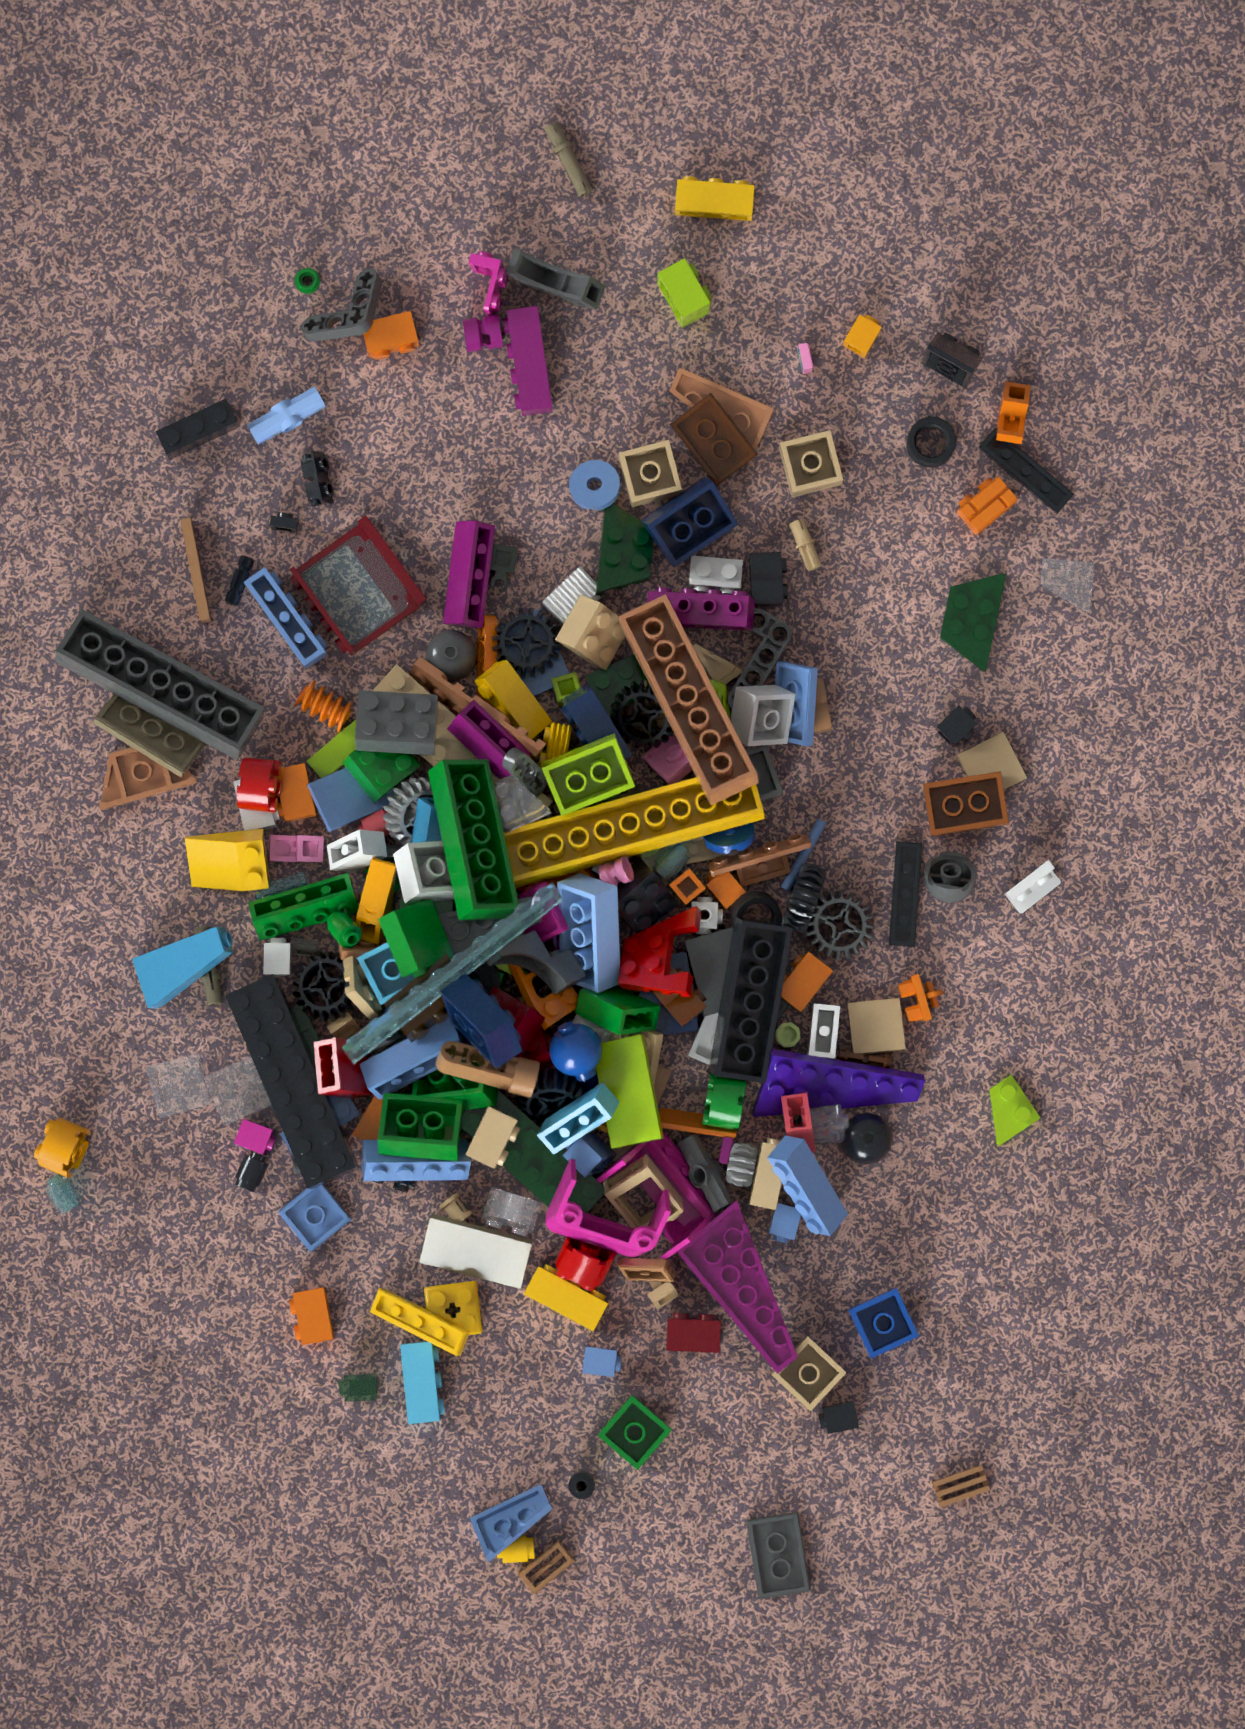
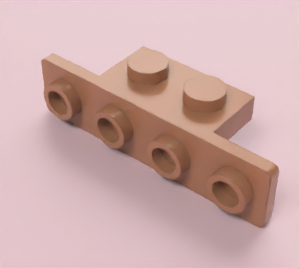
M794 834L784 841H770L763 844V847L747 848L733 856L716 857L707 865L711 876L736 870L739 883L744 887L791 873L787 854L811 848L812 844L807 834Z

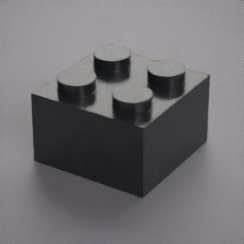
M638 858L631 864L634 873L633 881L628 883L620 882L617 885L618 915L635 934L652 927L679 904L655 872L641 858Z

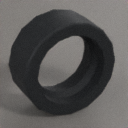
M928 416L919 419L912 425L907 436L906 447L909 456L915 463L923 467L934 468L943 465L950 459L956 447L954 429L947 421L940 417ZM928 427L941 430L946 437V448L940 455L935 457H927L921 454L916 445V437L919 432Z
M749 891L741 895L734 902L731 909V922L733 926L735 916L741 917L743 912L754 904H765L770 909L771 919L769 922L782 923V913L776 900L768 893L762 891Z

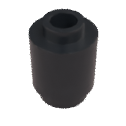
M251 1151L250 1156L244 1154L235 1176L237 1178L235 1185L254 1192L256 1187L260 1186L269 1165L264 1162L266 1157Z
M586 1471L574 1473L569 1480V1491L577 1499L590 1497L595 1489L593 1476ZM579 1481H584L587 1484V1488L584 1491L577 1489L576 1485Z

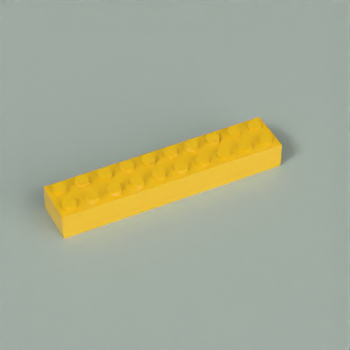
M696 777L503 832L515 888L612 862L623 856H634L763 820L765 816L756 784L710 805Z

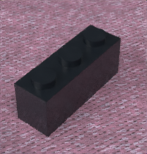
M224 399L157 430L156 434L170 460L239 428V424L227 399Z

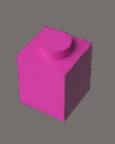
M243 1119L234 1144L265 1155L267 1150L272 1151L277 1137L273 1136L275 1130Z

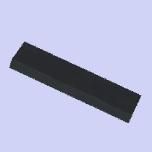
M995 427L978 448L1057 515L1074 494L1015 443L996 440L997 428Z
M896 841L888 943L890 946L915 947L922 843Z

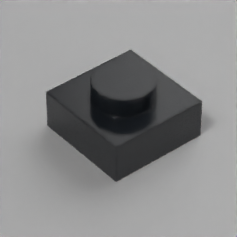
M278 512L277 516L271 515L269 526L272 530L297 533L298 520L293 518V514Z

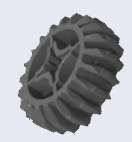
M843 890L839 891L838 898H835L833 891H829L828 896L830 900L827 901L823 895L819 896L822 905L816 904L815 910L817 911L816 913L813 912V921H810L808 926L812 927V930L807 931L805 935L815 936V939L811 940L809 944L813 946L818 942L821 945L816 950L818 954L824 948L828 950L825 958L829 959L832 952H835L836 961L841 959V953H844L845 958L849 960L851 959L850 950H853L854 954L858 956L860 955L858 945L864 949L868 947V944L863 939H873V935L866 933V931L875 929V925L867 924V921L872 920L874 915L869 914L865 916L864 912L868 911L870 906L865 905L863 908L859 906L863 901L862 897L853 902V892H850L848 898L845 899ZM843 904L838 916L831 917L821 914L824 909L831 905ZM850 908L858 914L861 921V929L856 928V926L849 922L848 914ZM843 913H845L843 924L849 929L845 931L842 929L835 938L836 926L832 922L834 920L838 922V918L841 919ZM818 922L824 923V925L831 929L829 943L822 938ZM843 934L858 936L857 940L848 946H836L840 936Z

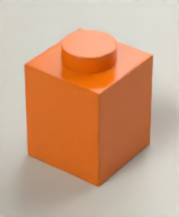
M690 868L669 884L671 890L685 907L706 891L704 885Z
M730 872L716 876L709 875L706 878L709 881L706 884V888L725 910L732 906L741 895L746 893Z

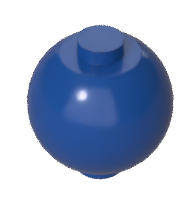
M566 1022L560 1025L559 1030L556 1031L550 1041L549 1054L552 1063L562 1073L575 1076L577 1081H585L592 1078L596 1074L595 1067L602 1055V1044L599 1036L593 1029L584 1024Z

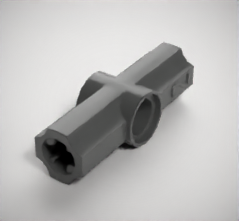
M698 1134L691 1135L679 1142L678 1147L690 1167L689 1180L692 1185L701 1188L714 1214L727 1209L734 1201L722 1181L723 1169L720 1163L716 1160H711Z

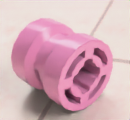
M624 856L615 859V862L612 864L607 862L598 868L601 881L615 886L620 882L628 883L634 879L632 866Z

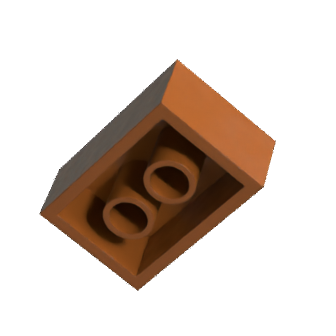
M1001 771L923 784L932 837L1010 825Z

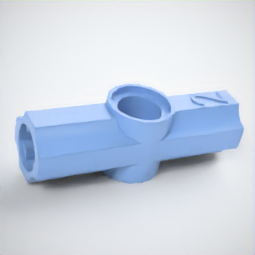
M313 387L291 400L286 399L279 402L270 409V412L247 424L257 444L260 445L281 432L286 433L298 427L304 419L326 406L316 388Z

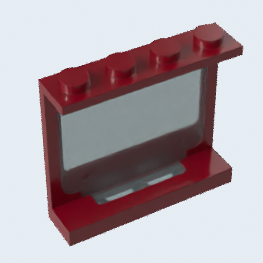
M366 515L358 520L359 525L296 569L294 566L290 568L293 574L289 578L298 591L303 588L308 595L304 599L313 612L318 609L323 616L320 622L328 633L332 630L338 637L335 643L343 654L348 651L351 656L427 603L425 596Z

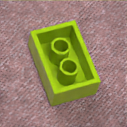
M615 733L542 762L543 773L561 816L635 787V781Z

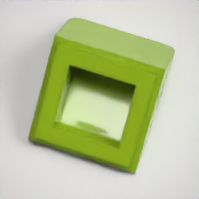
M573 672L551 678L559 708L563 707L564 704L561 699L580 688L577 673Z

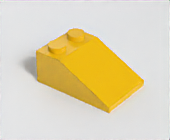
M263 829L185 837L192 887L235 891L269 888L270 876Z

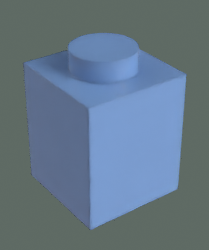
M777 1203L768 1231L769 1234H773L772 1240L788 1244L789 1239L795 1240L801 1217L796 1208Z
M586 1346L582 1373L614 1377V1371L620 1372L622 1356H616L617 1350Z

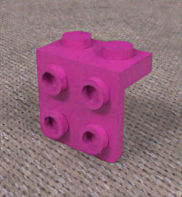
M478 251V255L471 253L468 263L473 272L491 276L484 311L487 316L495 315V313L500 312L502 306L500 291L501 288H506L509 275L505 273L506 268L502 261L494 259L493 254Z

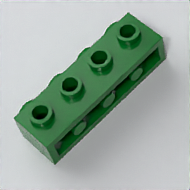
M349 873L248 902L252 922L260 941L324 923L334 912L341 911L350 915L358 912L359 908Z

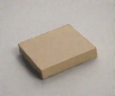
M1004 732L957 755L967 776L1001 771L1004 790L1027 779Z
M900 998L847 1004L853 1053L867 1055L905 1051Z

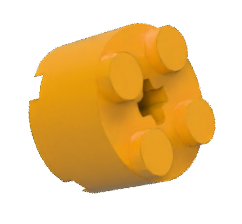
M61 1117L56 1120L50 1119L44 1130L46 1134L42 1144H38L34 1152V1158L38 1159L39 1166L70 1178L74 1175L69 1173L71 1169H78L82 1163L89 1145L85 1137L86 1134L91 1135L89 1129Z

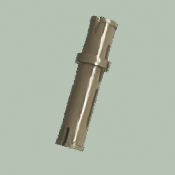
M553 122L554 125H547L544 131L554 147V155H558L578 197H583L584 193L586 195L591 193L593 188L572 150L573 145L571 141H567L559 122Z
M197 927L193 929V932L196 935L209 930L210 927ZM215 966L210 970L214 990L211 989L208 972L200 978V982L204 983L207 1006L224 1003L219 983L221 974L217 973V967Z

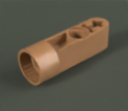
M455 1041L444 1043L436 1058V1067L444 1074L505 1089L509 1093L528 1098L533 1093L540 1065L538 1061L517 1056L496 1069L474 1046ZM471 1062H476V1063H478V1064L480 1065V1067H476V1066L472 1065Z

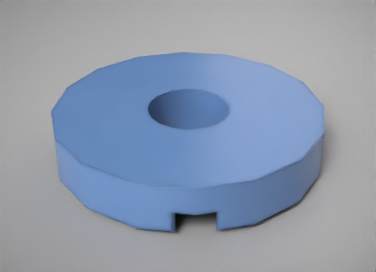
M590 460L582 463L572 472L569 479L570 494L574 502L581 508L594 509V511L602 510L611 506L619 496L621 487L620 477L616 469L607 462ZM592 481H600L602 483L598 490L593 491L588 488Z

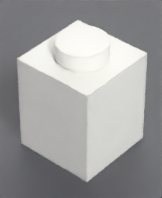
M270 938V943H264L263 974L265 976L272 974L276 976H291L292 944L286 943L284 938Z

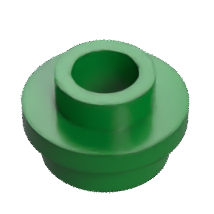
M304 268L296 274L295 286L301 293L312 294L318 290L321 280L319 274L314 269ZM306 277H310L313 280L309 286L303 284V280Z

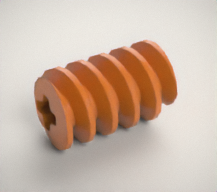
M313 680L302 690L294 707L302 702V712H306L311 708V717H315L320 713L319 722L323 723L329 718L328 727L332 728L338 724L337 732L340 733L352 713V702L349 701L346 705L342 706V696L334 701V692L331 691L325 696V686L315 690L316 681Z

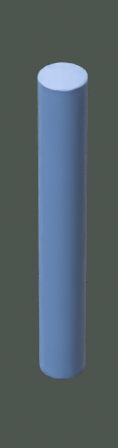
M817 819L808 835L812 847L799 852L790 868L791 873L787 874L781 888L790 892L801 866L807 861L827 823Z

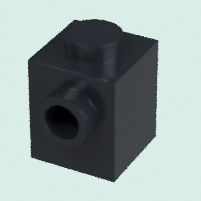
M958 705L935 730L953 748L960 740L966 743L976 733L973 730L977 724L974 721L976 716L967 707L962 709Z

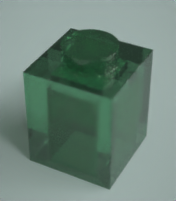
M377 1373L345 1374L344 1380H339L340 1396H344L345 1402L376 1401L378 1399Z

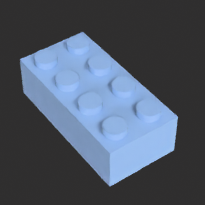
M581 873L557 882L558 906L570 928L560 933V953L571 949L586 974L576 985L597 993L618 985L620 950L617 886Z

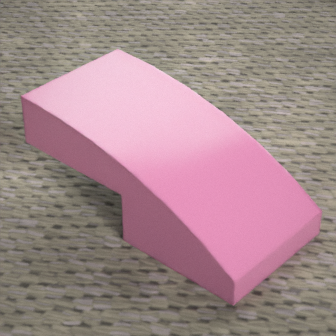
M269 835L268 861L323 863L324 836Z

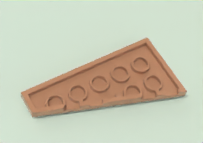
M422 657L413 664L410 671L413 679L421 686L427 687L432 695H438V701L446 704L455 716L470 702L475 700L531 753L529 757L536 763L546 745L545 742L540 739L535 742L528 737L526 729L521 726L519 728L511 726L510 720L506 715L477 695L473 698L468 696L464 692L465 687L458 682L456 684L449 683L447 676Z

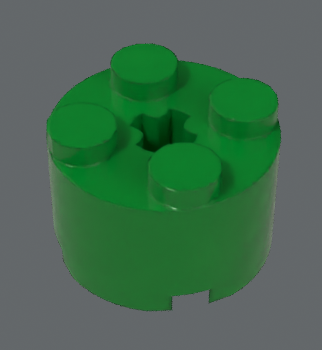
M710 1073L702 1121L703 1125L731 1130L739 1129L746 1080L719 1077Z

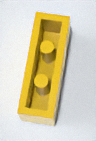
M684 176L683 179H677L675 215L752 221L755 185H749V182L744 180L724 183V180L719 178L698 181L697 177Z
M508 660L496 662L474 681L478 686L481 696L487 699L495 709L506 715L510 720L511 726L514 728L521 726L526 729L530 739L537 736L552 722Z
M545 1264L544 1268L538 1266L524 1295L594 1331L608 1305V1302L604 1301L606 1296L596 1290L589 1293L581 1289L580 1284L571 1280L561 1279L556 1274L557 1269Z

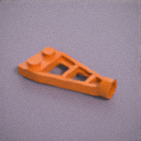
M512 935V936H510V937H508V938H505V939H503V940L507 943V942L511 941L510 939H511L514 935ZM508 964L526 1004L546 1018L541 1025L544 1030L576 1010L579 995L573 987L556 995L552 992L545 998H540L532 986V979L537 975L533 972L525 974L520 966Z

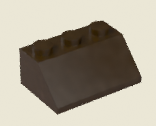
M447 954L426 970V974L415 978L384 1003L393 1022L411 1043L416 1039L424 1038L432 1026L436 1023L444 1022L449 1017L440 991L461 977L462 974Z

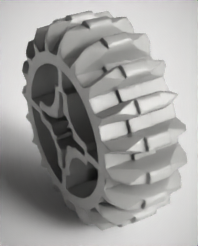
M418 777V779L409 778L408 783L401 781V788H393L395 794L393 797H387L390 801L389 805L383 806L385 811L388 812L382 816L387 822L384 826L390 831V836L402 845L411 843L413 828H406L414 826L417 797L422 795L433 797L430 780L424 777Z

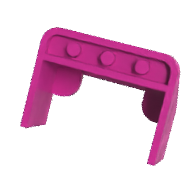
M663 1132L664 1138L635 1144L596 1180L600 1184L612 1174H616L642 1156L648 1155L682 1197L684 1212L677 1219L666 1222L663 1228L665 1238L672 1244L661 1256L662 1259H667L691 1242L716 1214L713 1213L701 1188L693 1186L690 1182V1167L683 1154ZM649 1177L641 1182L640 1186L657 1205L663 1191Z
M570 1158L546 1212L547 1228L554 1233L628 1257H637L652 1250L656 1246L671 1213L669 1190H663L648 1226H640L633 1229L584 1213L577 1203L568 1201L577 1181L576 1162Z

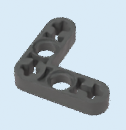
M368 268L359 273L356 278L349 310L313 315L305 319L301 325V331L305 337L311 342L366 333L373 324L382 287V279L376 270ZM366 298H369V300L366 303H364L363 305H359L361 301H363ZM341 321L338 327L332 329L334 324Z
M516 747L510 749L502 761L503 767L519 782L499 808L503 831L515 828L548 783L543 770L527 754Z

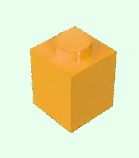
M859 314L846 336L843 346L865 358L881 332L882 327L878 325L879 321L870 315H865L864 317Z

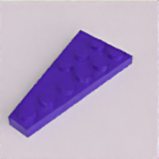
M773 1049L766 1083H761L752 1114L753 1117L783 1114L781 1096L807 1093L810 1112L915 1102L919 1099L925 1078L924 1074Z

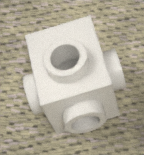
M697 897V902H692L691 908L697 906L700 911L706 910L710 914L707 920H700V928L696 932V934L704 935L711 933L712 930H717V924H722L723 909H718V902H713L711 897Z

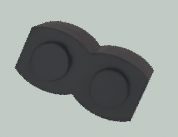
M781 552L749 554L750 595L755 600L754 607L782 606L783 599H788V585L783 584L782 574L787 573L786 558H781Z

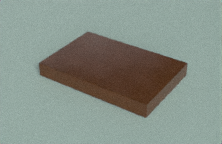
M712 393L708 394L670 424L716 486L758 455Z

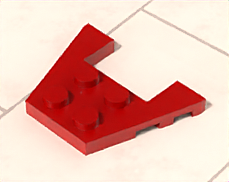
M697 906L624 939L618 984L622 989L644 992L655 990L661 991L666 995L677 993L682 997H691L693 976L690 972L670 975L669 972L674 936L699 931L702 912Z

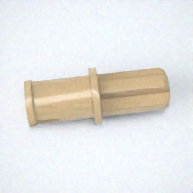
M800 519V522L796 520L790 523L789 527L797 544L795 548L800 551L806 569L812 571L819 568L821 563L813 545L815 540L811 539L805 519Z

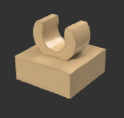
M348 1011L344 1018L339 1017L334 1022L330 1018L327 1020L329 1024L327 1029L334 1038L349 1040L361 1030Z
M648 1281L653 1291L647 1295L657 1310L679 1296L671 1282L662 1284L659 1281Z

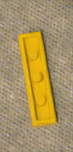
M385 1288L378 1289L370 1310L372 1314L456 1356L462 1354L470 1333L469 1330Z

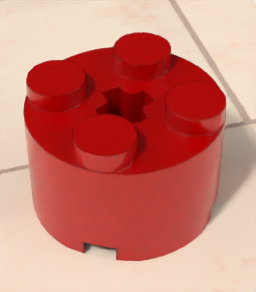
M259 758L242 759L238 777H241L240 786H237L238 808L276 813L278 798L276 796H281L283 781L278 780L282 769L281 761Z
M566 1237L555 1261L557 1267L556 1274L561 1279L571 1280L580 1284L585 1290L593 1291L596 1286L603 1284L616 1256V1252Z

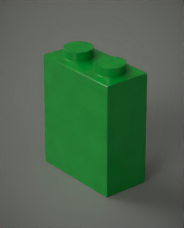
M431 899L394 910L378 919L402 978L413 975L415 979L426 974V970L446 954L450 959L455 958Z
M619 985L599 993L583 988L579 991L575 1014L617 1035L656 1031L660 1005L627 989H622Z

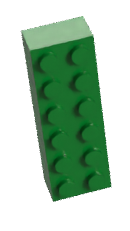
M488 759L441 760L428 771L458 920L504 919L519 909V903Z

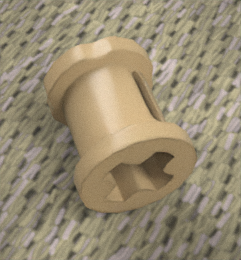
M455 1193L439 1205V1208L444 1209L451 1219L464 1221L473 1214L459 1200L458 1193Z

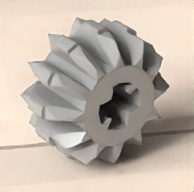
M735 1143L732 1146L726 1173L727 1183L738 1187H749L752 1184L758 1157L757 1147L746 1143Z

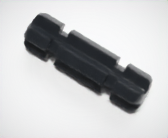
M244 555L240 557L237 564L239 568H236L229 586L231 590L227 592L225 597L226 603L233 606L239 605L240 593H243L245 588L244 581L248 579L250 575L248 571L252 569L254 564L252 558Z

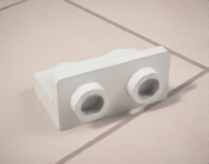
M691 556L689 588L696 589L697 593H707L709 589L720 590L724 595H732V591H740L743 560Z
M1049 860L1005 893V896L1020 914L1061 883L1060 879L1052 871L1054 866Z

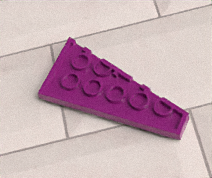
M736 1200L706 1225L691 1242L678 1250L677 1253L778 1374L798 1356Z

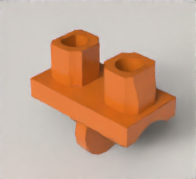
M916 974L909 977L910 980H906L897 986L901 998L915 995L917 1005L904 1008L908 1022L919 1020L926 1022L932 1019L926 999L930 1000L932 1008L939 1007L937 996L944 993L942 989L935 991L931 981L925 983L927 990L925 994L920 976Z

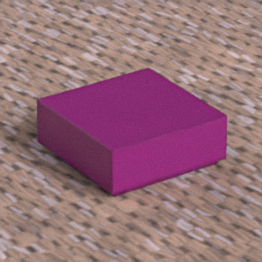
M723 1137L719 1163H729L732 1146L734 1145L733 1138Z

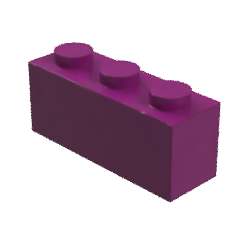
M475 700L470 702L447 728L478 759H488L491 772L503 783L511 776L502 765L506 753L516 747L528 756L531 754Z

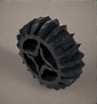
M519 608V617H515L511 611L508 613L511 619L510 622L505 618L500 619L505 627H495V631L501 634V636H493L492 641L500 643V645L493 646L492 650L494 652H502L496 656L497 662L505 659L508 660L516 672L520 669L521 678H525L526 670H530L531 677L535 678L536 673L534 669L539 668L540 673L545 674L544 664L549 668L554 666L552 661L549 660L550 657L556 660L559 659V655L553 652V650L562 649L561 644L554 643L558 634H553V632L558 629V625L548 626L552 621L551 616L546 617L544 621L541 620L544 614L541 610L535 617L533 616V608H529L528 615H524L523 608ZM525 623L522 634L518 636L512 635V637L507 636L515 626ZM533 624L540 626L546 632L549 641H542V639L536 638L533 635ZM529 631L531 642L534 641L535 643L534 645H529L525 655V648L519 642L525 641ZM505 644L512 645V647H516L521 651V662L516 661L508 654ZM547 649L543 657L529 663V658L533 651Z
M642 679L639 685L635 681L631 682L630 688L624 686L621 689L622 694H616L614 698L617 702L611 704V708L615 712L610 714V718L618 720L614 723L616 729H621L619 732L621 737L623 735L628 737L625 740L626 744L633 740L635 741V749L639 748L641 743H643L645 750H649L651 743L655 748H658L661 745V741L667 743L669 736H674V732L665 714L664 726L657 731L655 718L663 713V710L651 686H647L645 679ZM646 697L655 700L658 704L650 703ZM633 698L635 701V712L627 717V703ZM643 711L644 714L649 713L651 715L648 718L646 715H640L641 712ZM633 725L642 727L644 732L637 730Z
M806 862L801 866L782 919V924L792 927V931L804 933L807 930L826 878L825 869L819 865Z
M329 951L326 957L323 952H319L318 960L313 956H309V965L304 962L301 963L304 971L302 973L300 971L295 972V975L300 977V980L293 981L292 983L293 986L299 988L293 992V996L299 997L296 1004L299 1007L304 1006L302 1009L304 1014L310 1013V1018L316 1020L319 1017L322 1022H326L329 1017L334 1022L337 1020V1013L342 1018L346 1017V1008L354 1011V1007L351 1005L352 1001L345 994V988L350 986L349 981L346 982L345 979L338 977L333 978L332 973L329 972V967L340 968L344 974L343 960H341L340 954L336 956L334 952ZM318 973L317 980L311 984L312 979ZM330 982L331 988L328 987L329 990L326 992L323 990L324 986H327L326 983ZM344 990L343 995H342L341 998L337 1001L338 993H339L340 991ZM310 995H322L327 1006H316Z
M545 1066L544 1070H539L531 1097L517 1095L518 1108L525 1115H528V1118L531 1120L536 1119L537 1123L544 1122L546 1118L587 1093L586 1083L577 1081L575 1076L566 1075L556 1067L548 1069Z

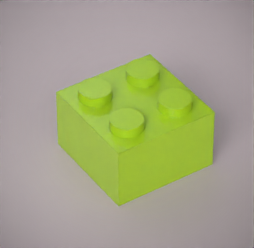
M685 258L657 274V285L682 328L709 314L710 299H712L705 285L701 287L697 278L699 273L693 263L688 264Z

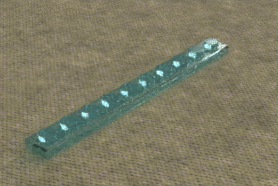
M551 883L547 887L540 888L533 898L526 903L518 905L514 913L506 919L499 920L486 935L476 938L472 946L464 952L457 953L444 968L435 970L431 974L430 979L422 985L415 986L403 1000L393 1003L380 1018L373 1019L365 1030L351 1036L342 1047L353 1064L358 1062L442 996L440 991L465 973L467 975L563 901L557 887Z

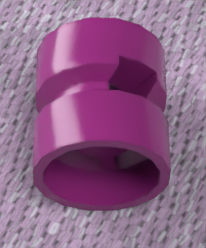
M498 314L484 316L481 321L477 317L462 319L467 353L481 351L483 346H486L488 349L503 348Z

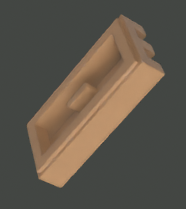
M619 1258L617 1264L625 1278L631 1281L674 1282L676 1276L675 1271H672L671 1265H668L667 1259Z
M982 1465L932 1481L940 1507L990 1491ZM977 1472L979 1473L980 1477L943 1490L939 1488V1485ZM982 1482V1487L943 1500V1495Z
M558 1540L521 1570L518 1575L535 1595L575 1562V1559ZM557 1548L560 1550V1553L531 1577L527 1578L526 1574ZM565 1556L567 1561L538 1585L534 1586L532 1584L533 1581Z

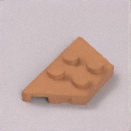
M132 747L109 753L99 808L101 811L197 784L198 782L189 770L181 778Z

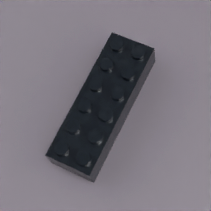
M735 916L709 1065V1072L714 1076L766 1083L793 930L792 927L786 924Z

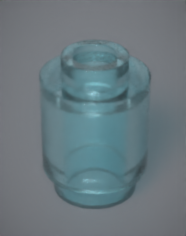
M681 843L666 846L654 860L655 864L652 868L668 881L671 877H675L690 859L686 855L689 850Z
M58 1174L46 1181L48 1186L44 1190L55 1209H59L61 1214L80 1204L77 1199L79 1195L69 1178H62Z

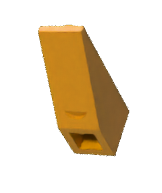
M374 857L370 862L356 916V924L362 930L361 940L379 944L384 937V933L378 919L387 915L392 910L397 869L396 864Z

